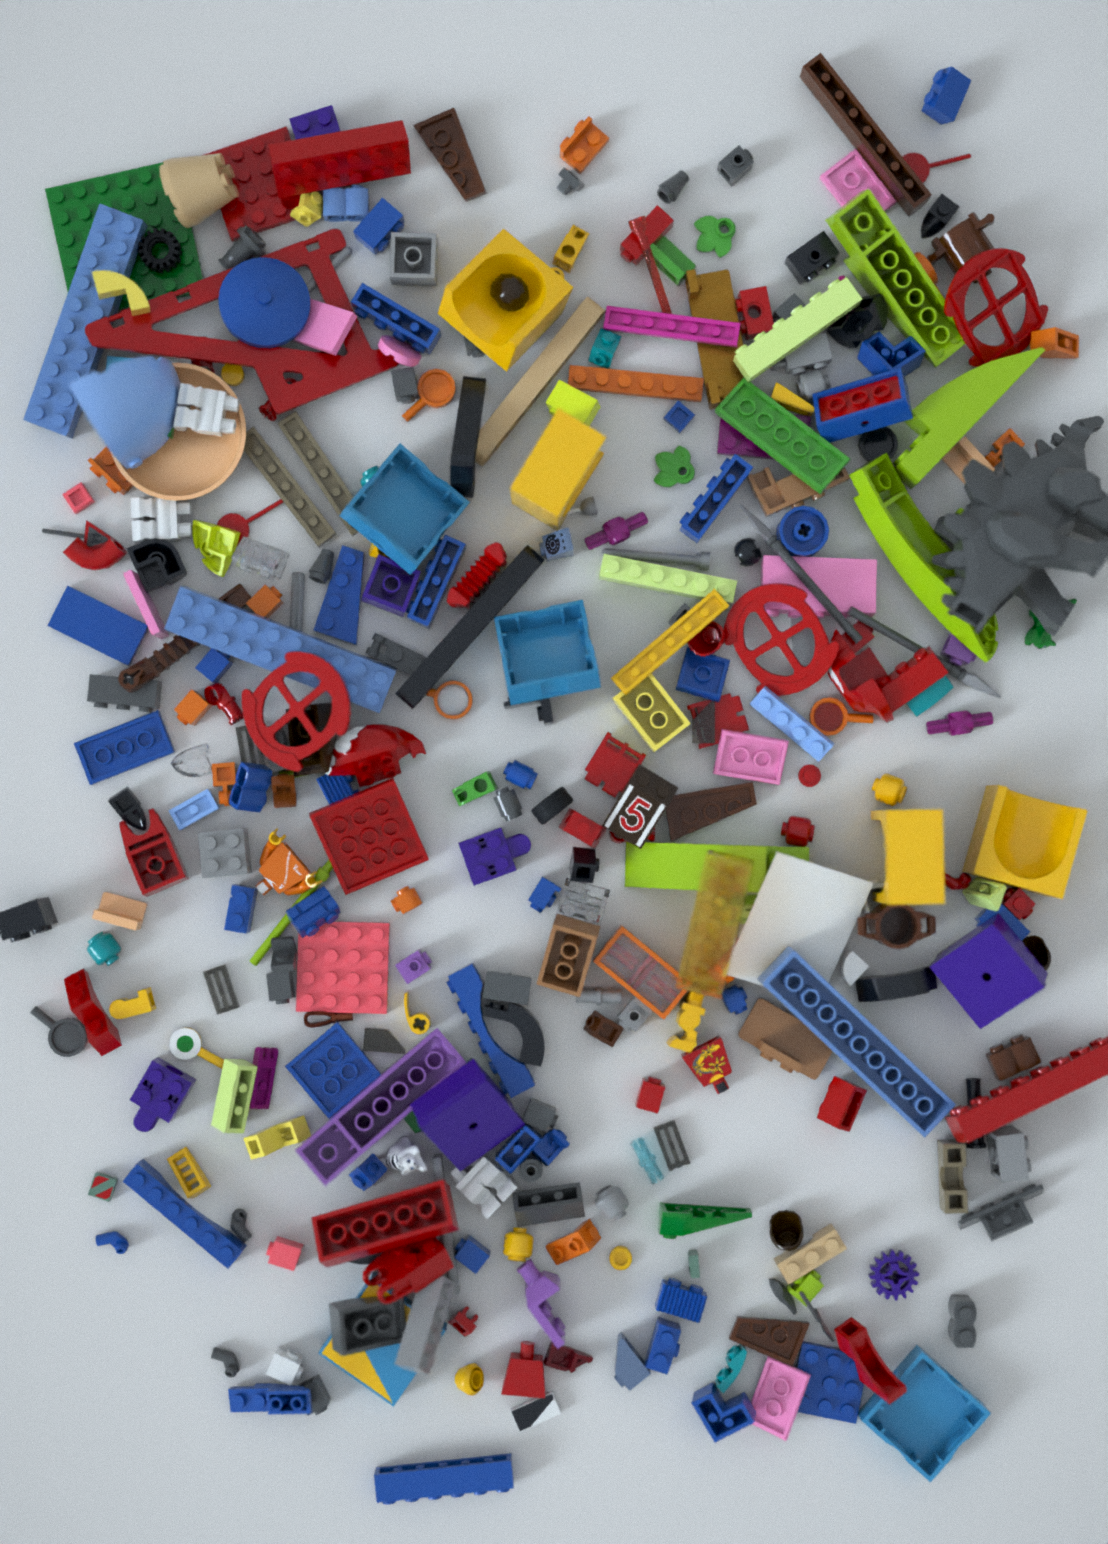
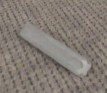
M293 572L289 627L302 631L305 575L302 572Z

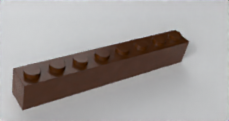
M822 53L802 67L799 76L855 149L861 154L908 217H910L927 204L932 194Z

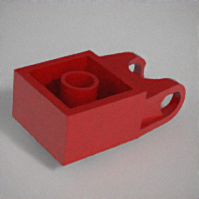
M154 808L148 810L150 828L142 835H135L128 827L126 821L119 822L126 851L125 854L141 893L146 897L189 879L173 838ZM157 861L162 864L159 871L153 870Z
M436 1237L383 1252L365 1268L362 1278L368 1286L380 1285L377 1290L379 1301L383 1304H390L413 1291L418 1293L452 1269L454 1265L446 1248ZM378 1270V1274L374 1278L368 1279L373 1271ZM393 1288L392 1293L388 1297H383L387 1290Z

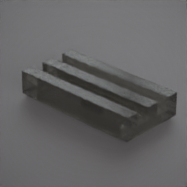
M236 727L241 762H247L242 731H246L251 763L257 764L253 740L249 735L247 727ZM257 747L259 762L261 765H266L265 756Z
M226 964L203 972L217 1015L240 1007ZM221 970L233 1004L230 1006L218 973ZM212 973H213V975H214V978H215V981H216V984H217V987H218V990H219V993H220V996H221V999H222L224 1008H221V1005H220V1002H219V999H218V996H217V993H216V990H215V987H214V984H213V981H212V978H211V975H210V974H212Z
M675 1120L653 1127L669 1171L691 1164ZM670 1126L674 1130L684 1160H679L668 1130ZM662 1129H664L666 1138L668 1140L673 1157L675 1159V1163L671 1164L664 1142L659 1132Z

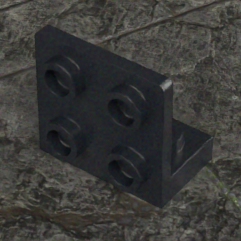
M508 697V701L503 702L505 709L541 704V706L537 707L539 721H544L545 726L553 724L549 698L511 705Z

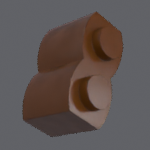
M1023 1034L1012 1037L1010 1039L1011 1042L1005 1046L1000 1043L989 1048L990 1052L985 1055L997 1080L1002 1081L1042 1063L1030 1037H1023Z

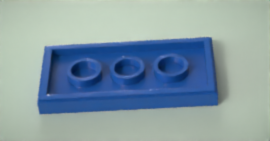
M68 585L47 625L127 666H130L148 630L146 624Z
M159 710L74 743L90 785L176 753Z

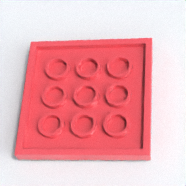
M334 921L331 924L325 923L320 926L319 931L313 936L308 937L307 935L302 938L298 933L296 1012L323 1011L329 1013L387 1014L390 923Z

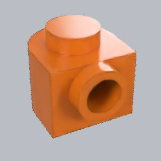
M409 886L397 891L398 896L391 900L396 912L401 911L402 914L423 904L415 888L410 889Z

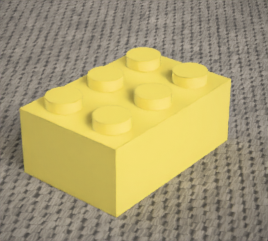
M652 673L626 696L621 691L612 698L653 753L691 724Z

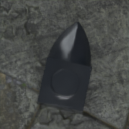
M941 194L923 220L921 238H929L940 232L960 206Z
M128 786L109 798L108 802L127 824L139 830H146V817L141 808V803Z

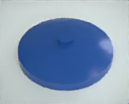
M252 258L235 266L224 278L219 291V310L225 326L237 339L257 348H274L292 341L304 329L310 313V295L305 281L290 265L273 258Z

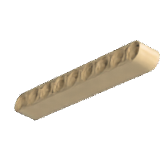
M586 297L480 429L475 462L480 466H484L604 316L606 310L591 298Z

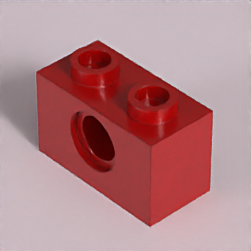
M762 286L739 291L735 304L737 313H741L742 320L739 321L741 323L740 330L741 334H745L746 341L754 339L763 331L768 333L772 330L774 323L767 287ZM756 310L760 316L752 318L749 316L748 311Z

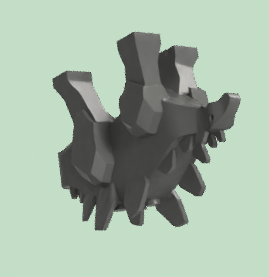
M1094 416L1079 419L1073 422L1070 427L1061 424L1059 429L1064 437L1058 433H1053L1050 443L1056 446V448L1052 449L1042 439H1038L1035 442L1038 457L1032 459L1016 442L1012 441L1005 444L1002 448L1003 469L1005 473L998 477L995 476L991 469L975 459H971L962 472L965 480L964 489L971 502L965 507L961 515L948 513L946 516L940 517L934 528L936 534L954 544L953 551L935 555L931 559L932 563L947 570L955 569L956 577L944 578V583L956 592V595L945 593L942 596V603L949 608L947 614L954 615L976 627L974 632L979 634L987 620L1016 595L1039 619L1045 631L1055 636L1075 604L1062 597L1044 568L1081 572L1094 578L1108 558V495L1101 489L1100 478L1087 471L1084 450L1085 443L1090 435L1102 427L1104 423L1102 417ZM1073 531L1090 537L1094 542L1082 541L1069 537V535Z

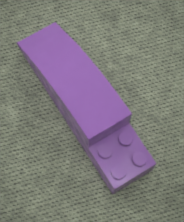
M436 1028L333 1114L324 1125L299 1145L295 1151L324 1186L328 1185L412 1111L410 1106L412 1102L467 1062L440 1030Z

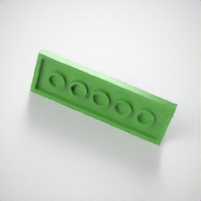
M745 378L734 387L715 409V413L820 495L850 461L848 456L754 384L748 383Z

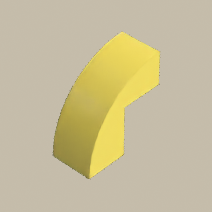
M92 271L99 300L127 294L132 316L150 313V306L146 296L132 280L112 271Z
M302 1115L260 1130L243 1139L252 1160L264 1157L282 1147L300 1143L309 1138L311 1133L306 1119Z

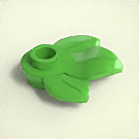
M704 216L694 223L696 229L702 233L696 245L698 251L711 252L715 250L720 258L730 251L732 247L731 238L736 231L735 224L731 219H716L713 216ZM726 227L728 232L722 233L720 228Z
M678 446L674 454L661 452L655 456L656 464L661 470L654 478L656 484L663 487H672L677 483L687 484L693 480L695 469L690 464L691 455L686 448ZM682 469L687 470L685 475H680Z

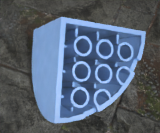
M153 356L132 358L109 365L107 371L103 373L93 371L68 384L103 442L126 469L139 467L143 460L157 452L168 441L167 435L174 425L176 407L179 406L177 401L180 389L178 374L169 359L159 357L158 360H155Z

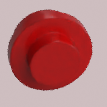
M805 765L799 770L798 779L802 785L813 787L820 782L821 772L815 765Z

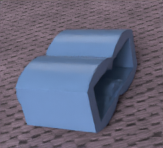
M352 185L348 189L336 187L323 190V217L325 221L355 222L362 221L368 215L369 192L364 186Z

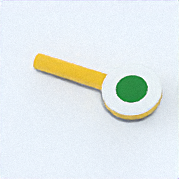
M185 1027L178 1029L172 1034L169 1047L175 1057L188 1060L197 1055L222 1069L224 1059L201 1047L202 1041L197 1031Z

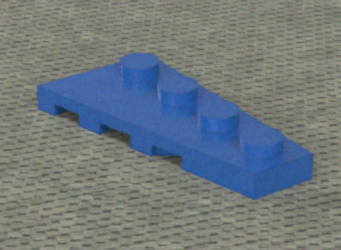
M342 545L314 627L316 632L357 645L364 552Z

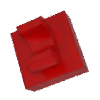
M468 1306L452 1315L448 1321L464 1337L470 1335L477 1327L474 1324L478 1319L477 1314L473 1315L471 1319L466 1317V1312L469 1310Z

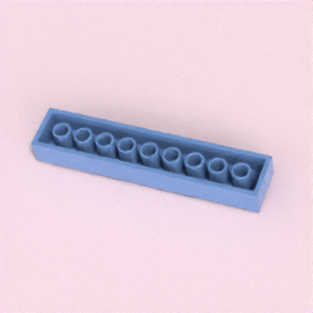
M99 204L23 420L73 438L83 409L68 384L84 375L97 371L104 348L93 347L90 344L85 333V326L96 320L117 314L123 295L99 300L92 271H112L130 278L138 255V249H140L138 244L142 242L141 237L145 236L148 227L142 219Z
M185 585L179 588L164 630L272 672L287 662L285 654L288 652L312 653L325 659L339 672L348 689L350 702L380 713L397 670ZM295 672L285 676L313 688L318 687L320 684L319 678L308 672Z
M787 946L757 978L924 1138L955 1107L956 1104L790 946Z

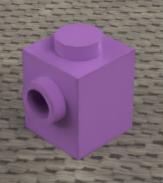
M952 633L948 635L940 655L949 658L950 663L960 667L962 664H969L970 661L974 662L977 657Z
M418 949L395 966L405 982L409 984L432 968L430 966L432 960L426 951L421 952Z

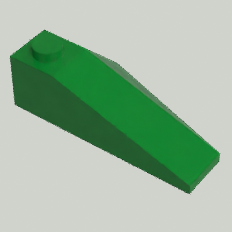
M660 1202L658 1232L659 1235H663V1238L676 1239L677 1236H684L752 1218V1211L750 1208Z

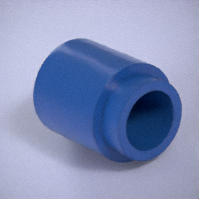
M514 760L513 763L508 762L503 774L507 775L506 781L523 789L525 787L531 789L538 773L534 772L533 768L517 760Z

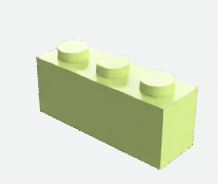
M224 1058L211 1122L213 1127L224 1133L245 1132L257 1072L256 1065L244 1059Z

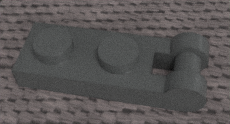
M377 633L372 638L374 641L371 647H368L366 650V654L410 675L427 658ZM382 644L388 647L385 654L378 652Z

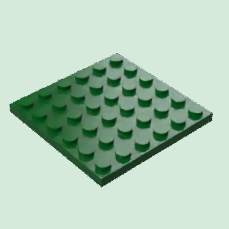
M163 162L45 189L67 291H69L99 204L142 219L148 225L146 232L148 230L151 233L154 232L153 228H157L159 231H161V228H164L167 232H172L181 245V262L176 263L177 267L175 269L171 267V272L168 273L166 270L163 273H159L157 270L153 272L144 264L138 252L129 279L138 285L146 296L147 301L204 279L193 228H185L174 214V210L177 208L173 206L169 195L165 194L159 169L160 165L164 164ZM158 243L153 247L152 255L158 259L164 258L168 254L169 248L165 243ZM187 292L185 294L177 296L176 298H182L190 295L189 292ZM127 294L123 295L118 312L130 308Z

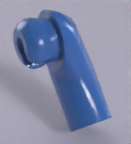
M116 1231L99 1234L95 1237L97 1246L111 1244L118 1254H124L129 1247L128 1240Z

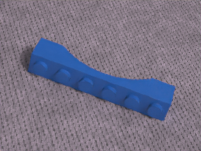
M472 962L449 974L447 985L452 994L457 993L460 999L457 1004L463 1014L467 1013L470 1021L467 1023L472 1033L478 1034L481 1040L478 1044L483 1054L488 1053L491 1059L488 1063L494 1075L499 1074L502 1080L499 1082L503 1093L505 1095L509 1094L513 1098L534 1087L535 1081L526 1063L519 1062V1059L504 1051L495 1042L487 1029L481 1008L483 980L474 963Z
M144 1159L139 1161L122 1181L227 1269L246 1248L247 1245L231 1231L216 1224L191 1206L170 1186L161 1173Z

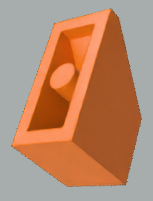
M1057 327L1031 332L1030 349L1043 347L1045 351L1039 356L1041 358H1079V335Z

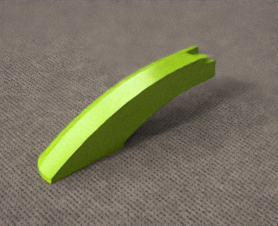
M887 453L860 466L849 474L853 485L859 493L853 499L878 544L906 584L927 609L969 650L984 662H988L994 656L998 646V642L995 641L996 631L999 630L996 614L987 620L979 634L974 632L976 627L954 615L947 614L949 608L942 603V596L945 593L956 595V592L944 583V578L956 577L955 569L947 570L932 563L931 559L935 555L952 550L934 532L933 528L921 514L908 494Z

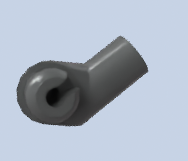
M236 1209L232 1213L230 1227L241 1241L245 1243L252 1236L245 1227L247 1213L244 1209Z
M214 1347L211 1358L223 1362L227 1377H235L239 1372V1363L235 1354Z

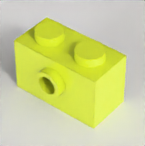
M561 380L557 382L545 402L551 415L554 416L559 408L587 426H590L601 408L597 399Z

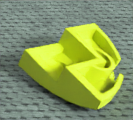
M193 520V542L195 548H200L202 555L205 557L202 559V562L213 573L224 577L236 551L240 532L216 524Z

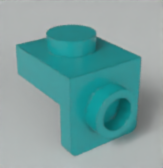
M601 328L592 346L588 361L609 369L622 336Z

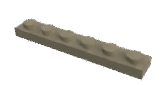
M295 411L277 424L340 517L344 508L354 497ZM340 517V519L342 520V522L344 523V525L346 526V528L352 536L359 533L355 528H353L349 523H347L343 518Z
M254 426L246 432L245 453L316 545L321 547L334 537L336 532Z

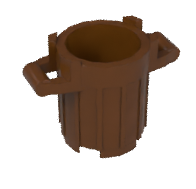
M975 212L969 214L968 219L953 227L939 239L936 237L931 241L935 252L928 255L927 260L933 266L938 260L944 258L953 273L956 274L976 254L994 249L983 232V229L994 223V215L987 214L985 218L979 220ZM991 269L987 270L986 277L992 273Z
M879 903L872 912L857 918L858 935L877 940L878 943L890 948H908L917 940H922L932 934H936V916L916 911L907 904L887 905ZM926 918L927 932H921V919ZM867 925L869 926L870 933H867Z

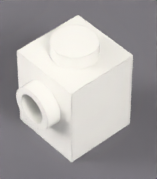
M278 1347L266 1375L291 1386L294 1379L299 1380L304 1367L300 1366L303 1358L299 1357V1353L294 1350L288 1349L286 1351Z

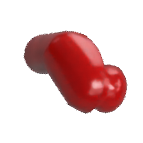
M944 872V884L949 889L959 890L970 886L969 883L972 878L967 873L960 874L959 878H953Z

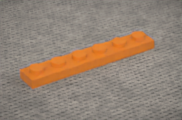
M570 365L568 384L581 391L692 402L702 401L704 378Z

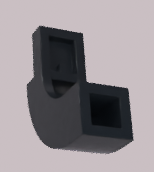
M930 966L896 974L867 976L855 981L859 1002L911 997L929 993L930 990L938 988L936 975Z
M491 1002L490 1005H485L483 1016L508 1021L520 1031L523 1045L519 1062L541 1067L545 1043L543 1031L535 1016L528 1009L517 1003L509 1002L508 1010L503 1009L504 1005Z

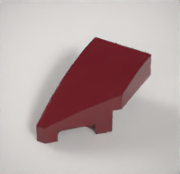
M551 1341L543 1363L545 1366L565 1372L569 1370L572 1373L576 1371L577 1367L586 1362L588 1364L592 1362L593 1357L565 1345L557 1349Z

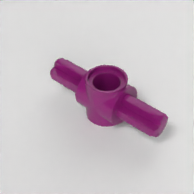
M640 512L625 520L621 516L613 518L602 525L603 530L584 539L585 544L589 550L595 549L607 542L612 546L630 538L631 531L648 524L647 516L644 512Z
M968 710L948 713L946 719L926 722V730L929 735L948 732L951 736L972 733L975 727L992 725L993 716L991 712L971 714Z

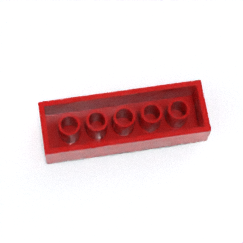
M403 120L268 145L278 198L411 174L409 139Z
M444 1179L311 1217L319 1263L327 1268L459 1230L450 1186Z

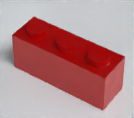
M930 646L919 649L914 653L913 658L907 662L899 663L892 673L883 675L876 681L892 713L948 674L946 667Z

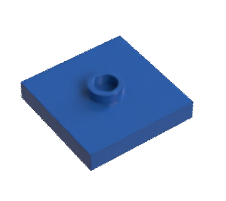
M687 648L675 690L719 702L730 660L715 655L699 656L691 651L690 648Z

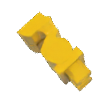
M689 990L686 1001L680 1000L679 1007L681 1009L678 1011L675 1021L684 1030V1035L681 1037L676 1035L669 1037L666 1042L669 1047L691 1053L693 1048L697 1046L698 1033L694 1028L699 1026L700 1015L704 1016L706 1010L701 1006L704 999L702 993Z

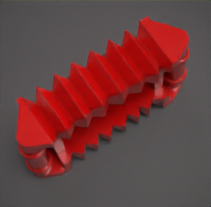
M495 542L488 545L484 549V555L479 556L480 561L475 560L476 566H470L471 571H465L466 577L461 576V582L456 581L457 587L453 586L449 590L447 603L452 608H467L469 610L470 603H474V597H480V592L485 591V585H490V579L496 578L495 573L501 572L500 567L507 566L505 560L507 555L500 543Z

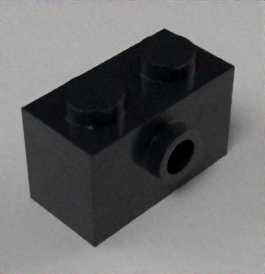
M823 231L788 255L785 265L799 284L805 281L809 283L819 275L817 272L823 268L828 270L835 265L840 252L825 231Z

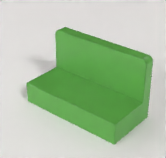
M665 236L655 245L652 243L646 249L645 256L677 286L684 281L686 271L693 270L696 267Z

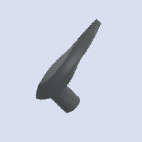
M769 1278V1284L774 1295L795 1315L797 1313L796 1306L788 1289L780 1281Z

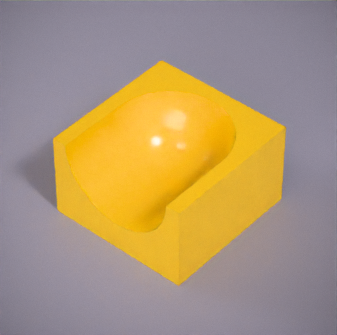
M503 228L446 285L438 315L507 372L562 315L573 286ZM510 273L516 275L527 285L529 299L522 309L513 312L503 310L490 295L492 282L501 274Z
M558 408L510 487L512 504L558 531L604 456L600 448L605 442L606 436Z
M987 785L962 872L1012 887H1018L1043 896L1063 899L1088 810L1029 797L1009 790L1008 787L1002 785Z
M943 809L871 811V820H879L882 824L886 853L884 887L881 891L872 892V901L887 905L945 904Z

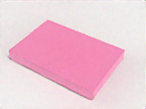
M854 149L820 175V180L841 207L858 193L868 188L884 211H887L897 202L857 149Z
M310 299L308 321L301 333L292 341L336 356L357 316L351 311Z
M132 570L124 572L125 580L151 635L160 639L168 637L167 630H164V623L149 592L145 591L138 573Z
M721 729L713 774L780 785L789 741Z
M768 1356L751 1401L756 1410L755 1423L753 1425L785 1441L788 1440L811 1374Z

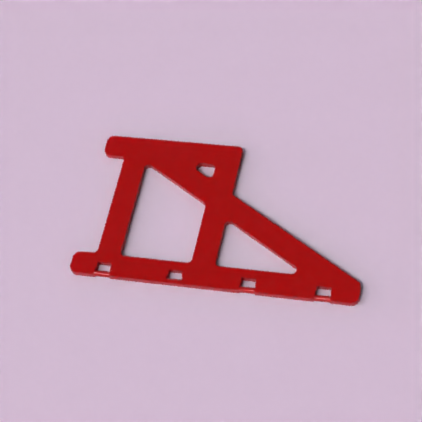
M339 229L328 230L313 238L261 256L280 260L294 269L307 266L324 303L354 313L329 258L346 247L345 238ZM318 242L320 248L308 252L306 246ZM233 268L189 284L179 290L171 291L148 300L150 313L132 316L131 309L127 308L117 314L104 317L85 326L86 336L93 347L252 367L256 371L274 413L277 415L389 371L399 365V363L393 360V355L389 354V356H386L379 349H371L357 318L343 342L347 350V354L344 356L282 347L257 348L240 340L228 341L154 331L152 329V326L156 323L218 300L221 284ZM189 292L191 298L179 303L176 297ZM123 318L124 325L112 328L110 322ZM286 372L298 373L303 376V379L293 384H288L283 374Z

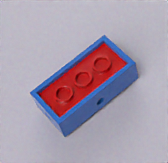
M901 367L812 394L817 429L820 436L829 443L913 419L908 386Z

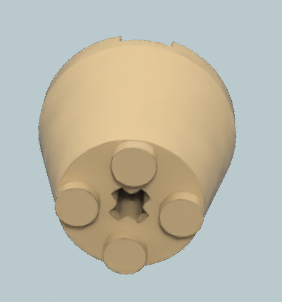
M221 153L170 158L163 161V165H160V177L165 194L169 195L173 206L177 208L174 210V214L185 228H191L200 224L234 198L239 197L237 187L232 181V178L235 177L234 171L230 164H225Z

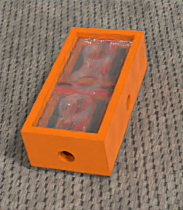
M620 925L593 958L595 964L663 1020L693 985L622 925Z

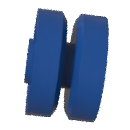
M808 506L791 509L784 515L776 530L777 540H780L791 556L812 557L818 553L826 543L829 534L826 518L820 511ZM798 531H804L805 537L803 536V534L799 535Z

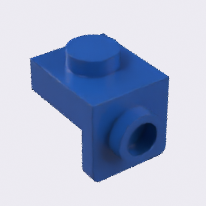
M551 1129L542 1136L540 1143L531 1152L545 1166H549L570 1143L566 1140L567 1137L562 1131Z
M371 1154L363 1163L353 1169L349 1176L356 1187L365 1191L375 1184L387 1171V1167L375 1154Z

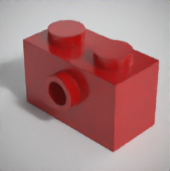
M834 1076L828 1086L825 1099L820 1105L817 1118L837 1129L850 1132L867 1090L848 1080Z

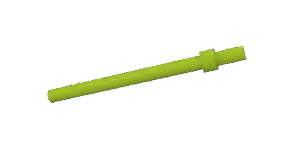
M329 859L323 867H319L314 877L317 882L320 880L326 882L329 878L330 872L333 869ZM320 884L301 894L292 907L314 893ZM287 913L249 960L253 965L257 966L272 947L271 939L280 937L291 921Z

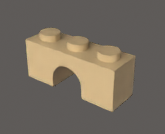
M832 1224L813 1234L812 1240L804 1246L791 1251H785L774 1258L788 1285L847 1249Z

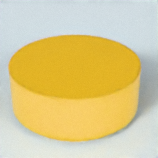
M225 364L221 370V377L228 385L237 386L243 382L245 373L241 366Z
M625 1246L614 1247L609 1254L610 1264L617 1270L627 1269L632 1262L630 1250Z

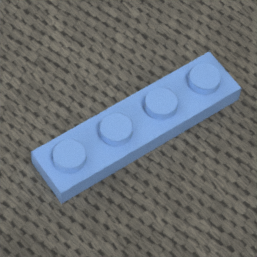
M764 686L750 702L753 708L818 762L833 747L834 742L768 687Z

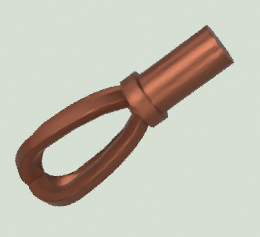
M313 1011L307 1012L304 1015V1024L310 1028L341 1021H353V1013ZM311 1015L330 1017V1019L322 1022H308V1017Z

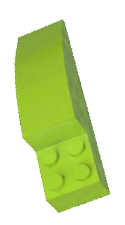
M869 188L858 193L825 219L849 254L843 262L869 296L882 295L887 304L889 320L906 338L912 336L926 351L924 357L934 367H937L965 345L955 325L953 316L947 317L944 314L945 299Z
M1040 347L987 362L948 382L912 410L913 419L904 422L918 435V438L909 446L911 451L906 449L894 462L901 481L910 489L916 486L1034 363L1045 349Z
M626 842L625 887L759 893L777 852L809 862V847L645 842L643 847L639 849L633 844Z

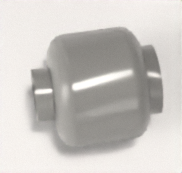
M820 370L803 373L799 376V380L796 381L798 396L806 402L813 401L812 394L831 387L828 375L824 376Z
M608 1185L596 1194L595 1205L605 1219L614 1218L617 1221L627 1214L625 1210L629 1202L619 1187Z

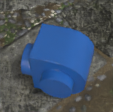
M735 984L719 992L729 1013L734 1012L737 1015L748 1009L745 1002L748 997L742 986L738 988Z

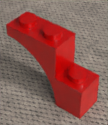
M83 968L65 978L64 983L70 1010L84 1024L88 1042L101 1056L122 1046L119 1031L101 1006L87 971Z
M850 1317L834 1329L840 1350L854 1360L859 1379L863 1384L889 1405L907 1392L906 1385L892 1373L877 1353L867 1329L862 1324Z

